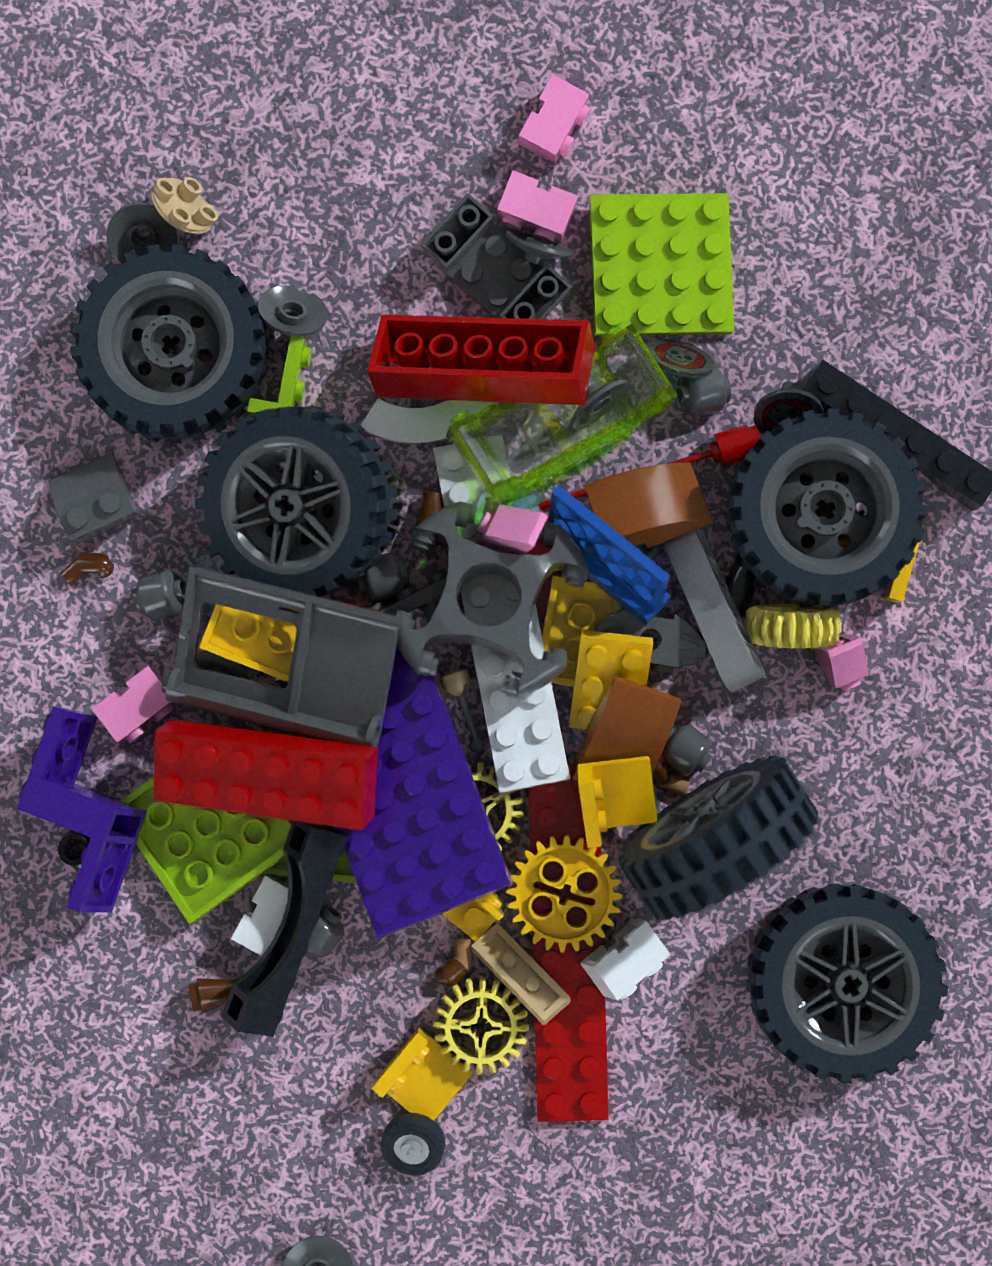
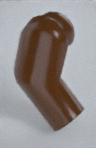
M82 553L62 570L60 575L72 586L85 573H97L100 578L110 576L114 571V564L103 553Z

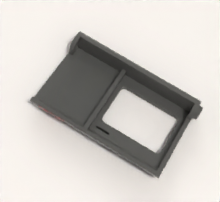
M191 565L188 571L176 664L172 672H167L164 676L162 692L166 693V700L169 702L308 738L377 747L384 720L400 629V617ZM205 602L290 622L295 625L296 637L288 686L286 688L202 668L197 665L196 654Z

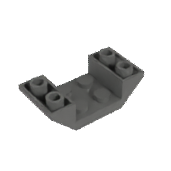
M467 193L420 244L421 247L449 279L493 318L545 319L572 290L573 286L547 263L543 267L525 260L526 252L514 245L505 236L506 233L494 223V216Z

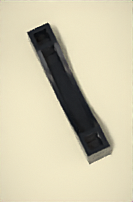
M825 360L818 364L799 392L812 397L818 402L824 413L828 409H839V414L850 416L853 412L864 415L862 421L874 425L878 421L886 426L884 433L892 440L899 437L905 445L901 450L908 459L915 458L919 465L916 469L941 491L971 511L982 507L991 494V470Z
M300 821L292 822L283 847L288 869L289 886L287 904L281 924L262 957L246 974L233 983L221 1015L237 1032L274 1037L277 1026L282 1020L283 1010L290 991L295 985L301 961L307 953L308 942L314 926L319 920L325 896L332 885L338 861L345 850V842L348 836L334 826Z

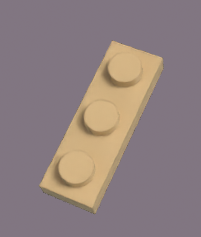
M498 923L471 945V951L543 1025L548 1023L570 1003V996Z

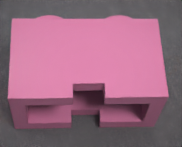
M552 74L539 97L541 103L538 108L540 112L539 114L531 112L519 134L518 144L554 164L559 155L566 157L575 138L570 136L575 126L582 127L590 114L591 108L587 106L589 94Z
M513 170L497 208V217L502 219L501 223L517 231H520L521 227L534 231L533 236L551 244L554 240L562 242L576 208L578 196L554 186L548 192L537 187L539 180Z
M153 666L145 667L128 680L126 685L130 689L123 694L113 692L92 708V711L117 743H123L127 740L132 744L147 732L144 726L154 718L160 722L175 711V708L172 706L174 703L167 701L166 693L162 692L163 678Z

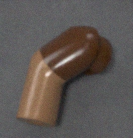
M661 754L652 774V779L657 786L684 797L690 780L666 770L668 762Z
M454 938V958L444 967L439 966L435 972V978L439 984L447 987L454 986L470 973L472 968L471 938Z

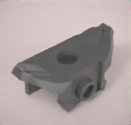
M623 607L606 616L600 622L595 623L594 631L641 636L647 629H654L659 632L661 643L658 648L652 650L650 664H652L651 671L672 675L673 668L681 669L682 666L695 665L701 659L708 657L709 649L703 635L686 617L673 615L672 619L664 618L665 612L660 611L645 625Z

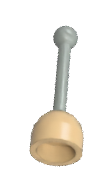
M462 668L440 676L446 691L459 698L473 740L471 743L472 750L475 752L483 751L485 743L478 736L465 697V693L470 687L468 669Z

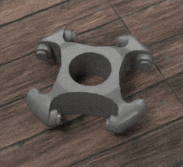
M459 501L436 511L413 529L411 538L412 548L429 551V548L436 546L437 541L442 542L448 548L447 581L439 604L430 622L424 628L415 630L416 621L412 619V614L395 611L394 615L400 617L397 647L412 669L418 675L427 677L436 675L439 659L435 658V652L427 651L431 645L437 643H462L479 645L499 652L515 660L523 670L522 673L512 671L511 676L505 675L501 692L506 693L507 696L520 698L541 689L553 681L566 669L568 660L567 651L551 647L549 651H544L542 659H537L530 649L529 628L531 613L546 579L553 572L562 570V578L566 579V584L582 588L587 581L589 569L578 545L560 524L544 523L538 540L543 541L542 546L552 548L544 555L499 553L461 537L456 532L457 527L467 528L468 523L473 524L477 507L472 506L470 503ZM484 573L498 574L509 579L517 588L521 598V603L516 613L507 622L496 626H480L469 621L458 606V597L463 586L473 577Z

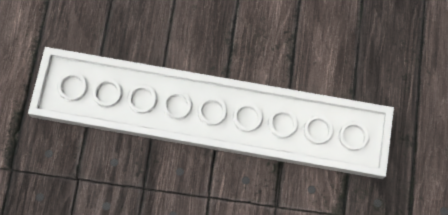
M502 435L433 448L444 507L459 501L470 503L476 507L478 498L487 489L497 486L501 496L505 491V485L512 486ZM475 520L473 524L468 523L467 528L457 527L456 532L461 537L477 543L480 534L477 531ZM484 573L473 577L461 590L466 618L480 626H496L507 622L516 613L521 603L517 588L509 579L498 574ZM535 604L530 619L529 645L532 654L537 659H542L545 649ZM471 645L499 792L505 793L570 780L551 682L541 689L520 698L507 696L506 693L501 692L505 675L511 676L512 671L522 673V667L515 660L499 652L479 645Z

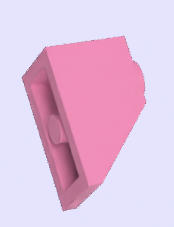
M500 504L493 512L489 513L486 511L477 527V531L481 532V535L476 544L499 553L525 555L534 547L548 515L539 511Z
M844 634L839 636V642L833 646L814 648L827 682L833 688L840 687L841 691L852 689L861 684L860 678L869 675L861 637Z

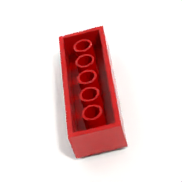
M381 315L367 373L377 397L584 405L595 344L590 322L583 320Z
M170 720L155 731L153 801L363 830L375 816L378 747Z

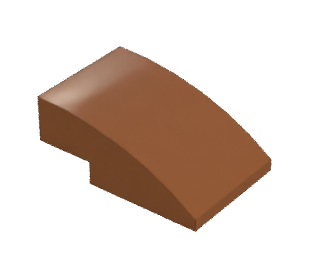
M669 463L637 468L584 485L594 514L633 546L645 543L648 549L714 523L691 463Z
M615 675L587 727V736L573 761L572 779L578 781V764L643 756L650 758L651 772L653 774L677 717L681 698Z

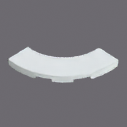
M378 398L361 426L365 429V432L391 442L408 444L440 442L453 438V436L477 425L499 402L446 400L429 407L407 408L387 403Z

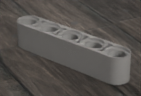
M698 528L664 542L668 557L719 675L727 689L734 693L765 677L762 663L748 632H746L744 622L702 530Z

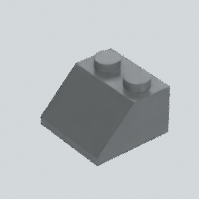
M113 452L48 481L54 507L70 542L77 545L141 516Z

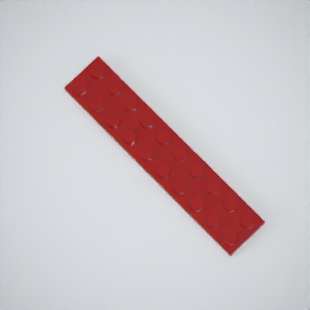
M567 764L570 780L529 788L530 851L533 854L538 852L537 841H540L545 848L550 847V836H553L557 845L562 844L564 836L568 835L570 845L574 846L579 837H582L584 841L583 848L588 849L579 785L577 780L572 779L573 764ZM601 847L596 848L594 854L596 857L601 855ZM556 861L546 863L542 870L543 876L548 880H557L563 872L561 864ZM591 872L582 873L577 879L578 888L582 891L592 890L597 882L596 876ZM536 881L534 883L535 888L558 894L559 902L564 903L566 898H573L588 905L595 904V900L592 898L571 893L570 885L564 884L562 889H557ZM538 896L532 902V909L537 914H546L552 908V901L546 896ZM572 907L566 914V920L572 925H579L586 918V911L581 907ZM595 933L591 935L593 946L590 947L584 939L580 940L579 951L577 952L573 948L572 943L566 944L564 953L560 952L558 942H554L549 950L545 948L546 939L544 938L533 944V960L570 996V1003L545 1025L535 1017L538 1122L609 1120L605 997L580 964L600 945L604 946V938Z

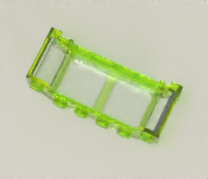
M633 324L623 329L620 326H616L607 331L602 336L604 342L599 346L597 352L594 353L588 386L598 383L601 387L610 382L623 379L627 380L630 384V389L624 398L595 422L579 429H574L571 426L570 420L579 405L506 402L499 407L496 404H492L479 413L470 414L467 410L458 414L450 421L451 425L448 428L446 437L449 442L453 441L484 491L483 497L490 509L498 507L507 499L510 502L519 500L631 436L644 427L643 423L647 419L664 412L673 404L678 395Z

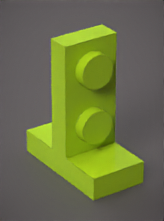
M290 336L278 403L250 398L247 412L251 417L256 416L255 412L265 409L296 406V402L302 403L306 386L305 382L300 381L302 369L309 368L312 356V348L307 347L308 342L305 336Z

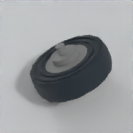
M405 1113L393 1118L385 1127L381 1140L382 1155L389 1166L399 1173L411 1176L424 1175L433 1171L441 1162L445 1149V1138L439 1125L429 1117L417 1113Z

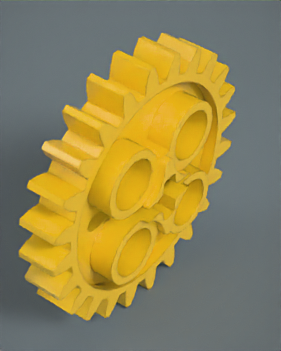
M568 835L564 836L562 844L557 845L555 838L550 836V847L545 848L540 841H537L538 852L536 854L525 849L524 853L528 861L526 863L515 861V865L521 872L520 874H510L511 880L517 884L516 887L507 888L506 893L516 896V900L509 902L507 906L510 909H519V912L512 920L513 922L524 920L525 924L521 929V934H526L532 930L534 932L533 944L544 938L546 939L545 948L549 950L554 942H558L560 952L564 953L566 944L572 943L573 948L577 952L579 951L580 940L584 939L591 947L593 946L591 938L593 933L604 938L605 935L601 926L603 924L612 927L615 925L608 915L609 913H620L621 911L612 903L613 900L623 898L621 893L613 891V887L618 886L622 882L619 878H610L609 876L617 869L615 865L606 867L603 865L608 857L606 852L596 857L594 854L597 847L584 849L582 837H579L574 846L570 845ZM550 861L560 863L563 868L561 877L557 880L546 879L542 874L546 863ZM584 872L593 873L597 879L595 887L590 891H582L577 886V879ZM536 881L557 889H562L564 884L570 885L571 893L592 898L595 900V904L588 905L573 898H566L564 903L559 902L558 894L535 888L534 883ZM546 896L552 901V908L548 913L541 915L533 911L531 906L536 897ZM572 907L583 908L586 911L584 922L579 925L568 923L566 920L568 910Z

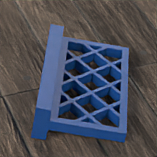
M558 485L551 492L548 522L560 524L578 545L589 569L587 578L643 624L647 625L670 600V595L666 593L670 575L561 486Z

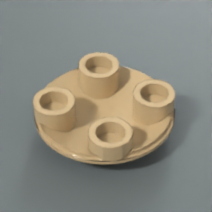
M186 177L184 180L159 178L154 183L151 189V199L155 209L165 221L178 230L189 234H204L212 228L218 219L216 210L200 196L202 186L196 179L192 177Z

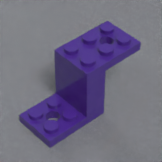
M53 706L51 713L48 714L44 721V733L39 747L32 755V767L27 781L21 787L19 793L20 802L17 809L91 837L90 842L83 849L81 855L82 865L78 876L70 886V899L67 908L77 912H112L147 811L75 784L98 717L85 712Z

